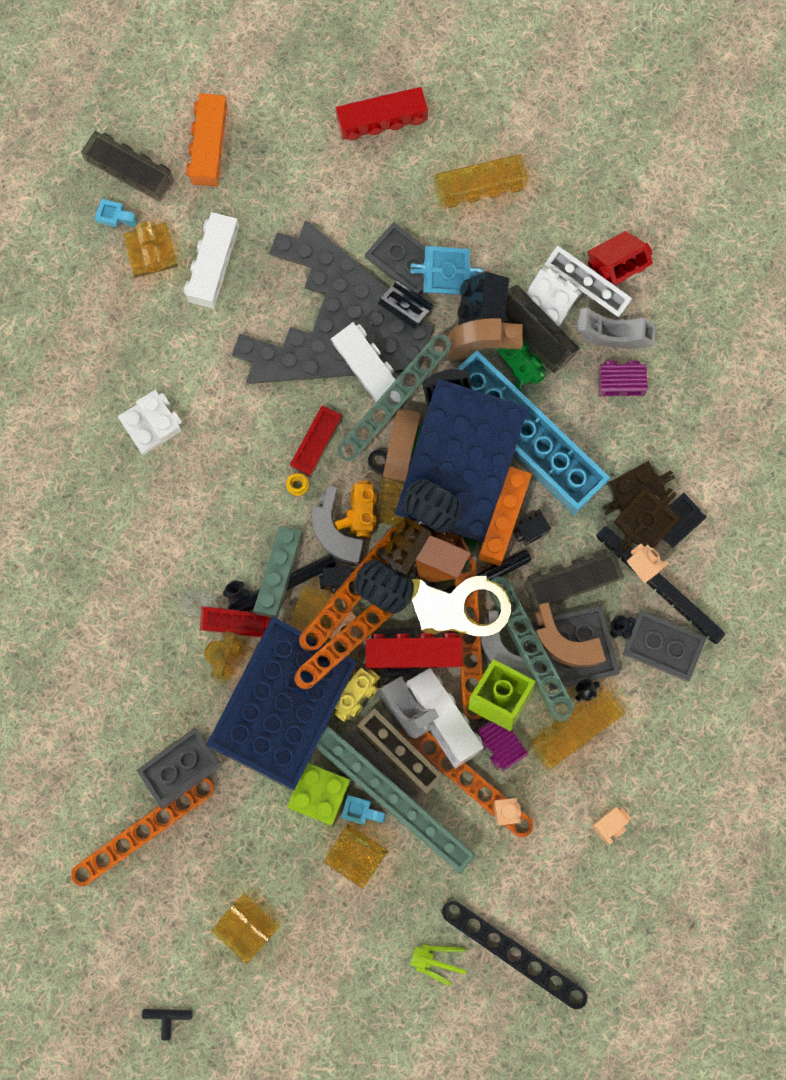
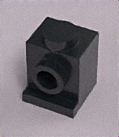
M538 509L535 511L533 518L527 516L518 522L519 526L513 530V534L519 543L523 542L524 546H527L549 534L551 527L541 510Z
M351 565L323 569V575L319 576L321 590H330L334 594L352 573ZM353 581L349 584L351 592H354Z

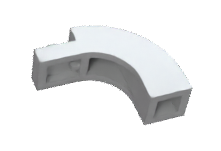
M583 308L579 311L578 331L583 334V340L600 346L627 349L653 347L655 344L656 324L644 317L631 320H615L603 317L589 308Z
M327 486L326 492L321 494L319 503L323 508L313 506L312 521L315 535L322 548L334 559L348 565L358 566L363 549V540L344 536L336 530L332 523V514L337 497V487Z
M488 611L487 618H483V624L496 621L498 611ZM500 632L488 636H480L481 650L489 664L494 659L532 679L522 657L510 653L503 646ZM536 663L534 669L541 673L540 663Z
M402 676L394 677L377 687V694L386 710L406 734L417 738L436 727L433 720L439 718L435 708L424 709L410 693Z

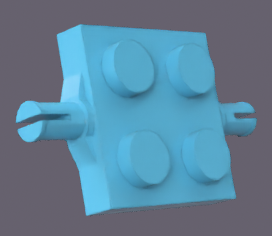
M425 246L424 263H412L410 267L419 268L410 269L411 273L423 274V293L461 295L460 287L463 281L483 272V269L471 268L469 261L470 249Z

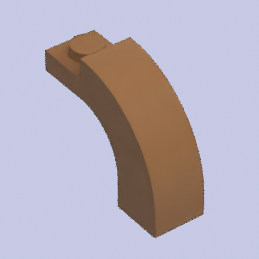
M497 318L480 319L461 324L454 328L447 337L451 345L446 354V361L465 362L476 350L486 348L521 349L523 346L522 324L501 323V319Z
M398 409L383 477L405 481L422 416V414L417 413L415 410Z
M548 602L538 605L537 612H534L537 625H542L543 629L536 630V634L547 655L563 665L576 668L591 667L606 661L599 638L585 642L567 640L556 629Z

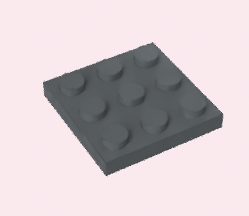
M602 605L553 616L556 629L569 641L585 642L599 638L606 661L602 664L576 668L563 665L548 655L564 687L577 685L584 679L595 681L620 674ZM536 621L532 622L535 632L536 630L543 629L542 625L538 626ZM543 664L544 671L546 672L547 667L545 664ZM548 683L550 691L558 689L555 684Z

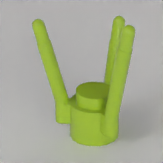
M422 944V948L415 946L411 966L416 967V971L425 973L448 986L451 985L449 980L427 968L433 965L456 973L466 974L465 969L433 960L434 954L429 953L430 951L465 952V947L430 946Z

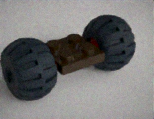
M424 478L415 481L406 490L403 499V509L418 521L416 523L412 519L405 517L404 521L398 525L394 538L386 545L382 556L391 566L376 559L370 560L359 569L355 579V591L357 594L391 614L402 611L412 599L414 584L411 579L401 572L408 573L432 532L425 528L426 525L437 532L445 533L457 524L462 512V502L459 498Z

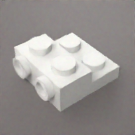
M544 267L540 269L519 306L557 331L582 292L578 290L579 286L570 280L565 281L559 277L560 273L554 268Z
M156 390L136 401L137 405L118 416L142 455H145L181 432L179 424L182 422L175 411L170 413L166 407L170 405L163 392L158 394Z

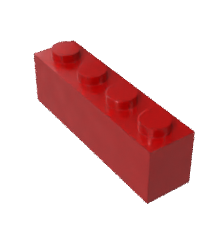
M422 87L335 107L342 140L348 139L352 141L360 138L362 135H377L383 130H399L404 125H420L428 120V108Z
M432 633L419 634V638H409V634H395V638H386L385 634H371V639H366L367 669L463 667L462 637H457V633H443V638H433Z

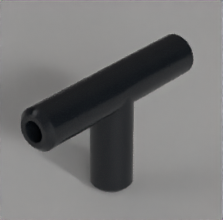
M143 1009L142 1018L161 1019V1040L169 1041L171 1039L172 1020H191L192 1011Z

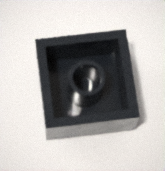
M483 272L464 280L460 287L461 302L457 312L459 317L458 325L474 320L492 318L501 319V323H505L509 278L490 272Z

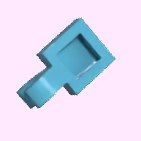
M101 199L94 218L97 223L116 228L119 222L135 228L138 221L134 213L124 211L123 204Z
M347 795L341 819L365 826L366 819L383 823L386 814L370 809L371 801Z

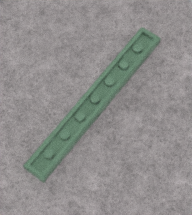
M329 726L326 727L315 748L461 874L476 854Z

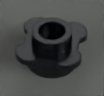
M242 581L228 583L223 591V595L228 597L230 605L237 604L239 600L247 598L250 594L249 590L244 588Z
M623 615L615 617L611 622V636L613 638L618 636L624 639L630 638L635 619L633 617L626 618Z
M591 679L580 681L575 687L578 693L575 697L576 701L581 702L582 700L590 701L597 696V689L600 687L599 682H593Z

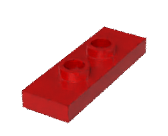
M323 405L320 407L294 455L290 467L311 477L342 419L341 414Z
M203 606L201 607L199 631L261 638L271 617L256 615L254 612Z

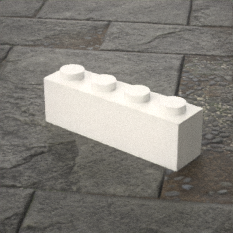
M211 212L210 218L205 220L203 226L205 234L203 240L200 239L197 245V260L192 261L190 268L192 276L190 281H186L184 287V294H186L188 302L215 308L239 229L237 218Z
M559 246L556 247L544 264L557 270L565 280H570L579 286L578 289L619 318L633 300V298Z
M353 322L332 337L330 341L374 401L377 402L395 381V378L392 376L395 372L387 361L383 363L378 357L381 353L374 343L369 344L365 339L367 333L360 324L356 326ZM391 391L388 394L387 399L390 404L396 405L400 402L401 397L398 392Z
M429 668L407 681L406 686L421 707L424 709L435 708L439 718L433 720L436 727L430 731L454 768H457L478 755L484 747L482 746L480 736L470 728L466 715L462 712L460 713L456 707L454 697L449 692L447 693L442 686L443 683L440 676Z

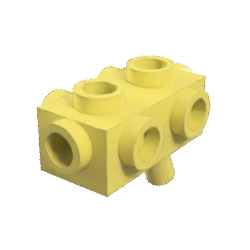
M354 668L333 714L343 722L350 720L352 717H357L363 709L362 704L367 698L371 699L376 694L379 684L377 681L380 677L371 669L366 672L360 668L357 672Z

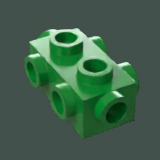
M523 340L521 349L499 348L497 350L513 369L512 373L517 377L514 386L520 392H522L524 384H538L546 377L545 373L547 370L543 366V361L531 353L526 341Z

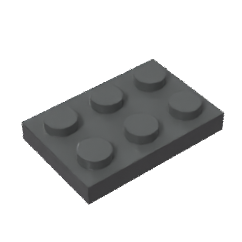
M393 222L365 253V258L391 279L397 280L420 295L424 288L423 274L411 273L410 269L419 268L410 267L412 263H424L425 246Z
M640 610L631 630L632 635L628 638L622 655L689 682L706 637Z
M196 727L136 770L162 809H165L222 767L211 748L205 746L206 741Z

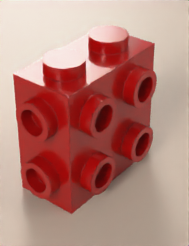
M627 231L587 251L590 259L588 261L589 268L613 285L624 282L626 278L643 272L653 264L651 258L652 249L649 244L644 243L637 236H633Z

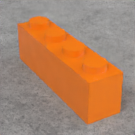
M199 93L198 102H194L196 122H192L191 135L194 136L193 142L189 143L191 163H187L186 176L190 177L192 185L218 187L228 106L226 95Z
M509 467L479 554V560L501 566L532 475L531 473Z

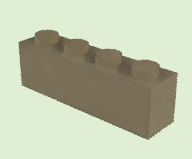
M375 708L357 725L426 795L444 777Z

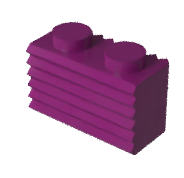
M637 360L628 361L626 364H617V361H606L604 364H600L598 369L599 396H645L648 390L647 365L640 364V361Z
M490 721L476 731L482 740L483 750L487 748L492 754L489 759L497 770L501 768L504 772L528 755L512 730L509 731Z

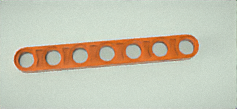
M398 526L385 532L304 629L299 637L300 646L304 650L313 651L320 648L361 599L359 594H353L349 589V584L352 581L355 582L359 569L373 559L389 565V562L378 557L377 551L379 548L385 549L386 545L392 541L391 534L396 532ZM337 598L345 602L344 611H339L335 607ZM322 616L330 618V628L326 629L321 625ZM308 633L316 636L317 642L315 646L307 644L306 636Z
M471 557L467 559L471 564V570L469 573L461 572L458 578L454 579L455 589L466 579L476 576V564ZM475 590L471 596L466 598L465 607L473 609L474 617L472 620L479 623L478 592ZM458 632V637H462L463 633ZM476 636L472 644H466L462 638L463 667L460 668L462 711L467 718L474 720L479 719L481 716L478 714L471 716L467 712V706L473 692L466 689L465 683L469 678H474L479 683L483 676L480 636ZM468 654H472L477 658V664L473 668H468L464 664V658Z
M373 604L370 605L298 669L294 677L297 686L302 689L313 687L394 614L386 612ZM375 613L379 618V622L371 623L367 618V614ZM351 628H360L363 636L361 638L354 637L351 634ZM340 641L344 643L346 651L343 653L336 651L334 648L335 642ZM324 656L328 658L330 665L325 668L321 667L317 662L318 657ZM303 671L311 673L313 677L312 682L306 683L302 681L300 673Z
M401 729V735L433 766L495 817L493 801L507 799L466 763L451 770L443 769L441 760L446 757V754L435 737L428 731L417 738L409 739ZM426 741L434 742L437 747L435 753L431 755L426 754L423 751V744ZM463 772H469L473 776L471 785L464 786L461 784L459 778ZM481 788H488L491 791L492 796L489 801L484 802L479 799L478 791ZM521 811L520 819L526 820L529 825L527 832L519 833L515 828V824L504 826L514 835L526 837L533 830V822Z
M207 778L201 781L207 782L210 785V791L205 796L198 794V784L182 795L190 799V806L186 810L178 808L177 800L165 809L157 807L77 864L71 872L72 881L79 886H86L208 800L215 791L213 782ZM162 810H166L170 814V820L166 824H160L157 820V815ZM142 824L150 828V834L145 839L140 838L137 834V829ZM121 839H127L130 843V848L125 853H121L117 849V843ZM101 853L107 854L110 858L109 864L104 868L97 864V857ZM82 867L89 871V878L85 882L79 881L76 877L77 871Z

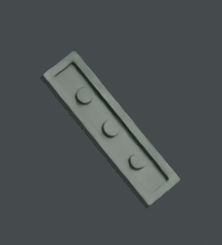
M279 526L253 610L256 615L278 619L303 536L302 530Z

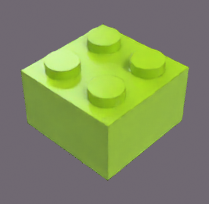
M493 659L471 694L468 709L511 731L533 695L536 681Z
M308 763L291 795L287 808L333 826L351 781Z

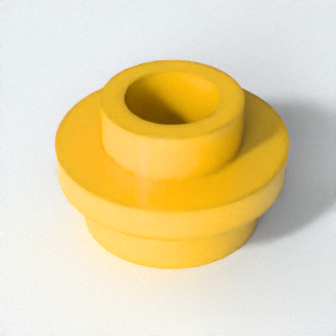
M301 473L290 475L286 481L288 492L294 496L305 494L309 489L308 478ZM296 481L302 483V486L298 489L293 486Z

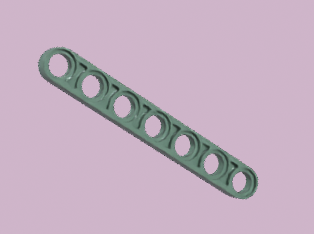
M439 334L434 336L344 438L338 446V455L341 459L345 461L354 460L448 353L451 344L445 335ZM436 339L445 341L446 348L443 352H437L434 349L433 343ZM422 356L428 357L431 361L430 367L426 370L418 366V360ZM404 375H414L416 379L414 386L407 387L403 384ZM391 391H396L400 394V402L396 405L388 402L387 396ZM375 409H382L385 412V419L382 422L373 420L372 413ZM361 426H366L370 430V436L365 440H361L357 436V430ZM345 444L354 446L355 453L353 456L345 457L342 454L341 450Z
M500 576L493 578L492 582L504 585L510 603L516 607V610L510 613L505 626L532 679L536 681L535 684L549 712L557 721H567L573 713L574 706L510 582ZM488 590L489 595L500 615L501 603L498 597L492 591ZM522 623L526 626V630L521 633L514 630L513 625ZM526 643H533L537 650L530 653L525 651L523 646ZM536 663H543L546 665L547 671L539 673L534 669V665ZM548 683H553L557 686L558 691L556 693H548L544 686ZM558 704H564L568 707L569 712L559 714L555 707Z

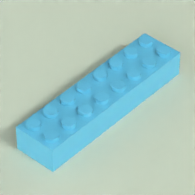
M476 350L457 368V370L468 371L473 390L529 407L513 457L574 516L608 483L610 477L479 351Z

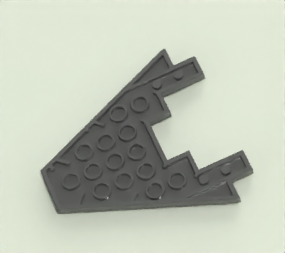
M305 220L298 239L277 232L270 255L311 268L305 289L325 295L312 334L290 327L283 347L239 334L232 356L253 363L246 380L249 384L356 376L330 341L332 337L354 322L356 326L360 324L367 333L365 339L368 343H374L381 354L378 357L383 363L387 361L395 373L403 372L429 342L433 326L426 320H423L414 329L380 306L378 302L388 288L310 222ZM424 356L418 360L419 367H421Z

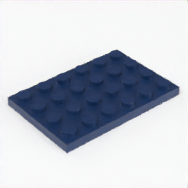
M437 379L394 514L418 521L404 511L403 499L410 485L424 478L446 489L462 502V512L459 521L448 531L484 542L529 407Z
M272 617L205 746L294 791L357 661L347 656L310 689L300 688L295 683L294 677L296 672L326 644L323 643L316 650L306 651L299 643V637L302 632ZM309 635L306 636L307 644L315 646L317 640ZM324 656L318 657L317 662L321 667L325 668L330 665L328 658ZM307 671L300 673L302 681L306 683L312 682L313 677L311 673Z

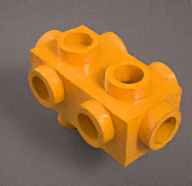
M358 481L350 489V509L346 510V518L334 522L337 531L350 526V534H356L357 538H370V533L376 527V515H373V506L376 505L377 493L373 492V485H371L370 481Z

